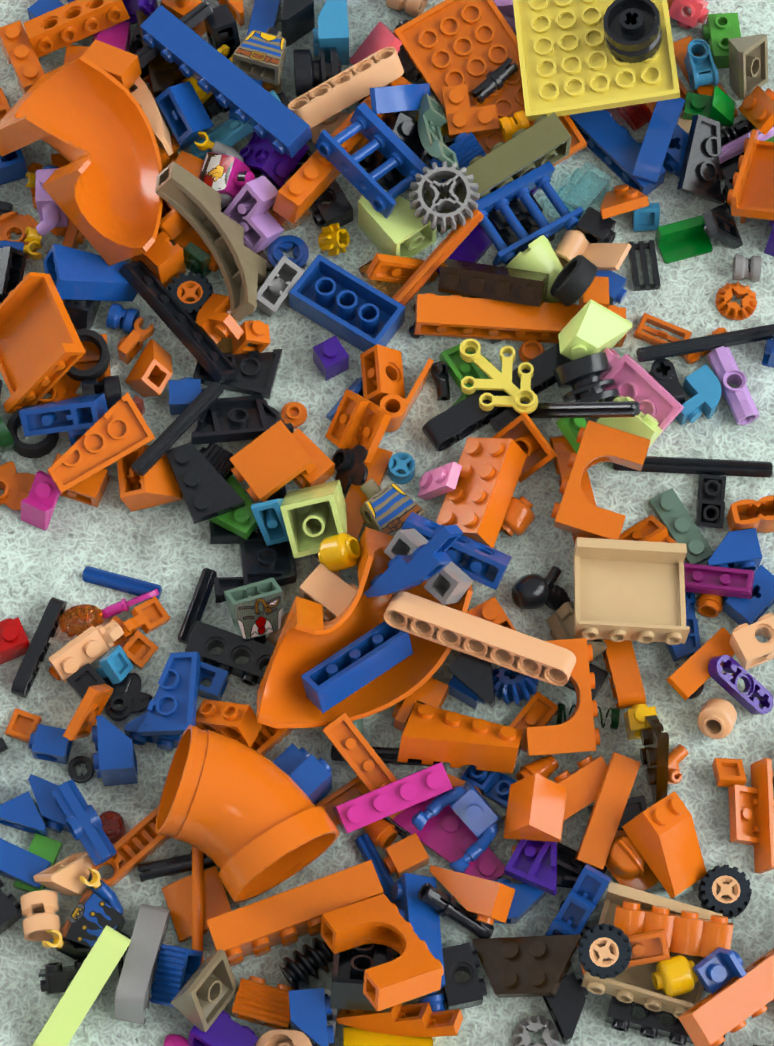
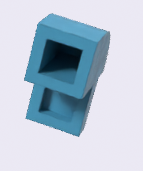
M705 364L685 377L682 388L691 399L682 404L684 409L675 418L680 425L687 421L690 423L695 422L700 418L702 412L710 419L717 410L722 392L721 384L716 375Z

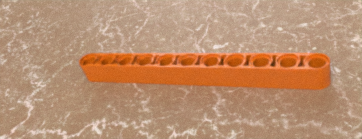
M564 435L549 438V444L557 454L553 462L556 473L560 475L561 480H558L560 487L563 478H569L572 468L568 467L572 452H575ZM586 471L581 479V488L588 501L596 506L589 475ZM572 533L573 540H574V544H575V542H576V538H577V537L587 538V537L580 536V535H577V534ZM603 639L607 649L602 654L606 670L611 674L609 681L613 697L617 698L616 708L625 709L637 704H646L645 691L632 641L614 642L610 639Z

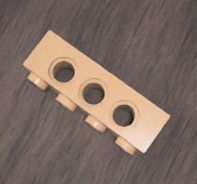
M773 613L763 615L758 619V622L751 625L748 623L741 624L731 634L729 643L745 670L774 659ZM763 635L768 639V642H759L755 637Z

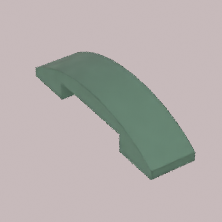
M426 93L422 97L418 113L420 141L424 149L440 163L444 160L447 161V167L450 168L456 162L458 170L459 165L456 153L444 144L440 130L447 123L444 107Z

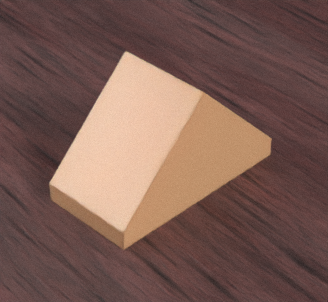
M75 852L34 875L33 878L35 882L62 895L83 896L86 885L81 883L80 876L88 881L90 871L87 868H92L93 863L86 852Z

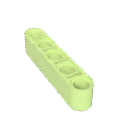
M108 925L105 926L32 1046H67L129 946L131 939Z

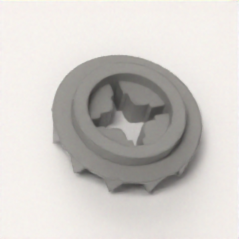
M540 1015L527 1016L517 1023L512 1036L513 1046H529L531 1037L528 1035V1032L536 1034L542 1029L544 1031L541 1040L544 1043L542 1045L536 1043L532 1046H558V1029L551 1020Z

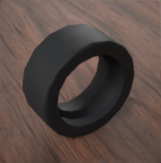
M577 255L562 269L555 279L550 290L551 295L563 305L571 306L586 292L597 273V266L583 255Z
M76 330L81 342L89 341L98 347L100 358L99 362L91 369L80 370L72 366L66 375L80 382L83 379L101 377L108 369L110 362L106 341L103 336L94 330Z
M27 405L17 409L10 416L7 423V428L15 443V446L12 447L13 450L20 456L30 459L41 458L49 454L56 447L59 440V432L48 434L43 441L36 444H26L19 440L17 436V430L21 425L19 410L38 405Z

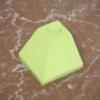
M590 299L558 334L560 354L571 360H576L588 355L601 353L606 347L608 349L613 348L633 325L628 320Z

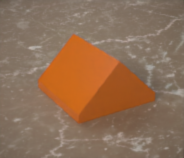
M526 412L522 413L492 437L511 438L526 453L527 457L518 479L520 483L557 456Z
M537 773L511 784L503 837L505 839L561 842L567 788Z

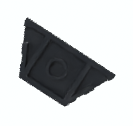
M261 395L217 398L199 417L197 428L191 434V443L199 445L255 440L281 420L280 413L274 407L269 406ZM291 423L285 424L288 430L293 433V425Z

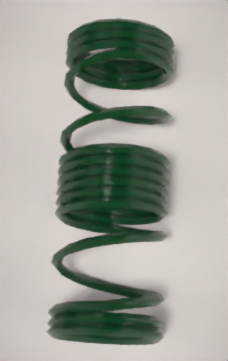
M558 703L557 725L562 724V712L564 713V722L566 721L564 703ZM575 704L571 706L569 716L572 712L573 707H576ZM598 706L597 708H599V711H600L601 727L604 728V727H605V722H604V724H603L602 711H601V708ZM610 707L605 718L608 717L611 709L610 729L617 730L620 709H612Z

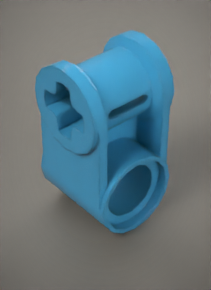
M701 39L692 40L688 44L684 58L691 89L697 90L700 86L710 84L718 86L719 74L708 43Z

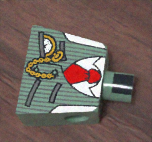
M274 578L224 591L233 624L243 639H251L266 644V634L277 631L280 628L284 594Z

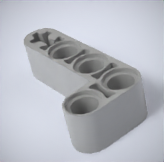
M141 904L116 989L115 1019L143 1025L146 1023L144 1018L145 1011L150 1006V990L157 968L158 952L161 950L160 946L164 943L167 933L170 909Z

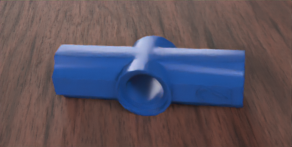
M73 779L66 781L51 791L53 799H55L66 818L65 822L75 840L80 841L95 867L116 855L117 852L102 829L103 824L92 805L87 804Z

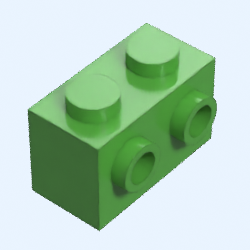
M738 13L708 14L706 24L702 25V39H707L717 69L729 68L728 39L741 37Z

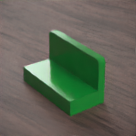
M703 215L657 227L655 241L665 264L713 251L709 237L704 230L705 221Z

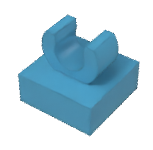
M649 203L647 207L633 210V231L657 230L660 219L659 203Z
M119 644L110 648L98 662L100 667H97L95 670L101 678L108 677L112 684H117L127 676L134 666Z

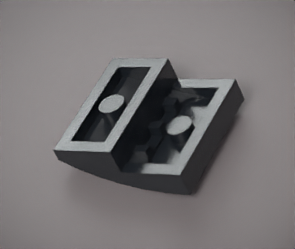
M530 192L529 195L534 200L540 211L543 212V209ZM514 199L509 202L508 206L528 235L540 229L521 200ZM494 210L488 213V219L507 246L519 241L500 212ZM555 234L547 238L549 242L554 240Z

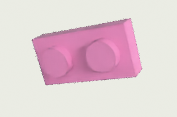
M453 461L425 472L419 481L420 490L418 497L430 500L454 491L462 466Z

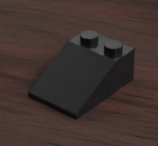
M364 944L337 954L333 953L330 1008L376 1011L363 993L364 971L392 961L393 949L381 944ZM390 1007L381 1011L389 1012Z

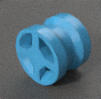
M398 452L390 458L388 462V475L390 479L397 484L410 482L415 474V461L413 457L408 453Z

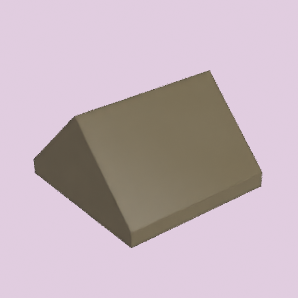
M767 34L728 39L730 87L739 99L744 100L757 85L762 87L768 82Z
M219 949L206 958L170 1002L198 1029L205 1033L238 991L225 951Z

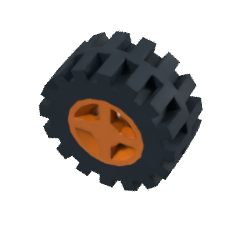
M188 272L186 276L184 273L179 274V279L175 276L172 279L173 284L169 283L168 291L192 319L196 321L199 310L214 293L208 279L206 277L202 278L200 273H197L196 276L193 275V272Z

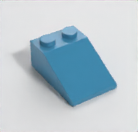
M326 0L318 16V28H313L314 57H318L319 49L324 48L325 59H330V48L336 47L341 65H349L347 0Z

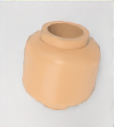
M723 698L710 699L703 705L700 711L698 727L705 736L711 739L725 738L732 731L737 720V712L734 706Z

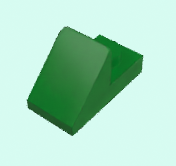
M714 86L712 96L687 92L683 119L692 120L694 115L699 114L720 122V125L733 126L736 102L717 86Z

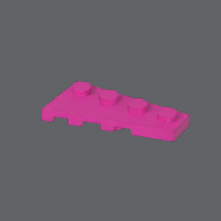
M437 796L406 808L394 819H391L393 823L409 834L416 833L423 844L449 863L462 858L466 849L478 840V837L468 828L450 805L446 806L438 815L429 818L421 831L412 824V817L420 810L424 812L425 807ZM488 847L474 862H469L470 866L463 872L464 874L494 881L500 879L505 874V866Z

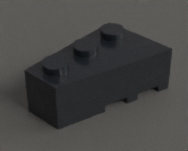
M401 112L386 118L385 124L422 160L428 152L424 149L419 138L418 121ZM378 150L372 154L366 170L368 174L387 161ZM394 168L376 182L384 190L389 191L404 180L405 177Z

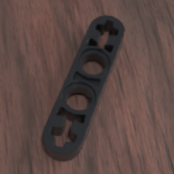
M55 597L50 599L11 687L12 694L23 698L28 696L40 669L38 664L43 662L50 646L48 642L51 637H54L65 613L66 601Z

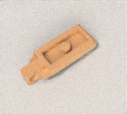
M114 620L105 626H91L51 655L48 660L61 680L66 682V679L87 663L91 664L106 653L114 645L113 642L124 634V631Z

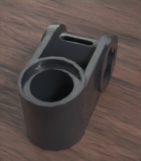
M665 358L655 360L652 363L649 374L682 405L685 403V394L679 383L673 363Z

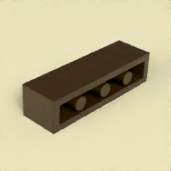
M447 259L440 266L438 291L540 307L547 299L549 274Z

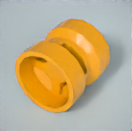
M523 110L515 112L512 117L505 116L498 119L501 133L506 142L511 140L513 134L518 130L530 128L528 118H526Z

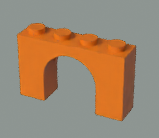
M588 420L586 428L580 427L576 439L580 446L577 453L572 452L568 467L572 468L569 478H563L559 491L563 493L561 503L555 502L551 518L555 519L554 527L587 538L619 540L626 516L597 507L588 501L581 488V479L591 466L601 462H612L641 471L651 440Z
M587 638L546 641L570 650L576 657V663L569 678L576 691V707L572 715L562 724L523 728L525 756L596 751V745H600V733L598 728L594 729V717L598 716L597 702L592 700L591 689H595L594 672L589 670V661H593L592 645L587 644Z
M385 894L322 914L321 937L334 954L364 944H381L394 949L401 955L395 960L364 971L363 993L377 1012L440 990L441 979L444 974L442 963L432 955L425 941L420 940L414 932L412 925L405 921L399 913L397 906L391 903Z

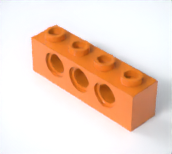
M75 0L26 21L23 25L37 57L40 58L128 20L130 17L123 0Z

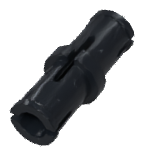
M507 58L494 72L490 71L486 74V79L471 91L474 98L478 96L477 101L482 104L496 89L500 90L503 87V83L519 70L515 62L511 64L513 62L512 59Z

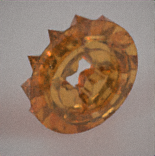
M90 604L71 607L59 619L62 632L67 633L69 637L79 636L91 626L97 627L104 622L101 609Z

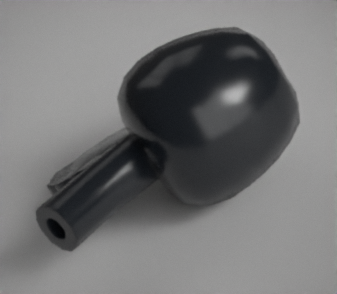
M553 566L545 578L538 574H528L520 578L511 589L512 599L516 606L520 609H537L546 604L552 610L557 611L565 602H570L565 589L554 585L562 572L561 569Z

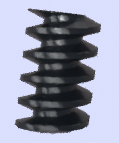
M316 937L313 938V948L304 944L302 946L304 955L297 950L293 951L294 961L287 956L283 958L284 968L280 965L279 968L294 990H300L298 983L300 981L309 986V975H312L317 980L320 979L318 969L321 968L326 973L330 972L328 963H333V952L324 940L322 942Z

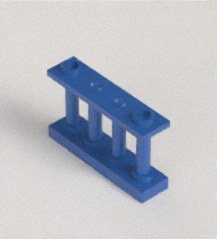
M363 102L356 107L350 120L352 123L350 126L334 137L324 129L320 133L315 147L372 204L373 208L387 219L397 203L394 199L408 190L411 182H417L415 175L417 173L424 175L423 167L428 166ZM361 132L370 142L350 155L341 144L356 133ZM378 150L387 161L368 174L358 163ZM396 168L405 179L386 192L376 181Z
M550 161L475 201L478 204V210L484 216L479 224L498 250L492 262L493 266H498L502 263L504 265L509 264L517 254L525 251L531 242L542 235L549 238L565 228L566 230H571L578 224L584 210L582 207H579L570 212L550 184V178L555 168ZM535 188L542 189L561 218L549 224L529 195L530 191ZM514 199L521 200L540 229L528 235L508 206L509 202ZM494 210L500 212L519 241L507 246L488 219V213Z

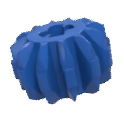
M500 666V669H493L494 690L498 700H503L507 705L513 701L519 705V702L523 699L529 701V695L537 694L538 679Z

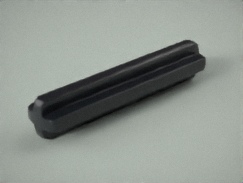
M204 568L202 570L178 634V641L187 645L196 622L202 618L214 585V577H217L216 571Z

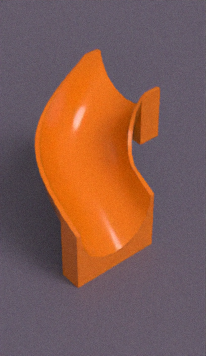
M80 56L42 75L0 120V155L3 157L37 140H42L66 158L70 164L56 169L42 187L105 262L111 266L147 252L156 241L163 206V198L155 193L156 178L162 172L161 157L150 122L140 104L129 90L105 70Z
M365 527L359 541L361 555L357 562L358 590L346 609L333 620L323 623L322 604L298 596L295 597L257 691V723L281 729L327 726L343 712L346 713L351 721L365 718L390 708L409 697L424 685L441 667L452 648L409 633L413 650L412 655L326 712L322 713L306 696L301 675L385 621L383 615L394 594L367 598L364 593L371 587V580L389 568L388 563L391 558L384 551L394 536ZM427 581L404 591L442 604L424 588ZM472 584L458 603L445 606L467 613L473 593Z

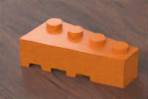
M162 231L157 233L156 241L147 252L129 258L131 262L141 260L166 288L169 283H173L172 279L175 276L180 278L179 274L187 272L183 248L178 244L173 246L169 241L170 237Z
M415 702L401 737L397 762L407 763L408 759L421 760V764L433 765V761L447 762L453 768L474 765L476 770L513 774L524 731Z

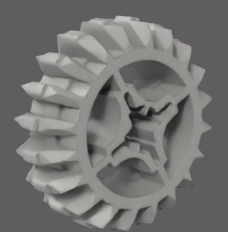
M445 160L442 162V167H438L437 163L433 162L432 170L424 166V175L417 173L415 175L417 182H411L410 188L413 190L409 192V199L413 200L410 203V208L417 209L414 212L415 218L423 217L421 220L423 225L431 222L432 230H435L437 225H441V231L443 232L446 231V225H450L452 230H456V222L464 226L466 224L465 217L468 219L473 218L471 210L478 209V204L475 201L480 199V194L476 192L478 190V183H472L474 180L473 174L466 175L467 169L465 167L458 171L456 162L452 164L451 168L447 167V161ZM448 179L445 183L436 182V180ZM458 185L463 188L466 194L464 203H461L459 197L455 195ZM425 189L430 191V195L434 198L430 208L422 198ZM442 193L444 196V193H449V198L440 199V194ZM444 209L453 211L451 213H439Z

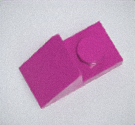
M38 471L28 497L21 501V521L45 531L49 526L60 495L49 474Z

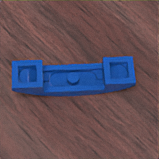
M676 98L657 101L632 178L657 184L685 99Z

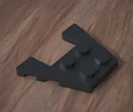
M209 521L210 544H239L242 577H214L216 603L226 601L224 591L269 578H274L280 587L296 582V563L289 541L267 546L260 529L257 532H253L246 540Z

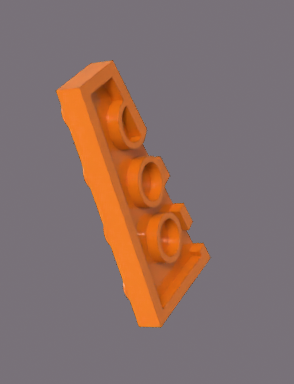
M127 392L47 471L62 494L153 441L155 437Z

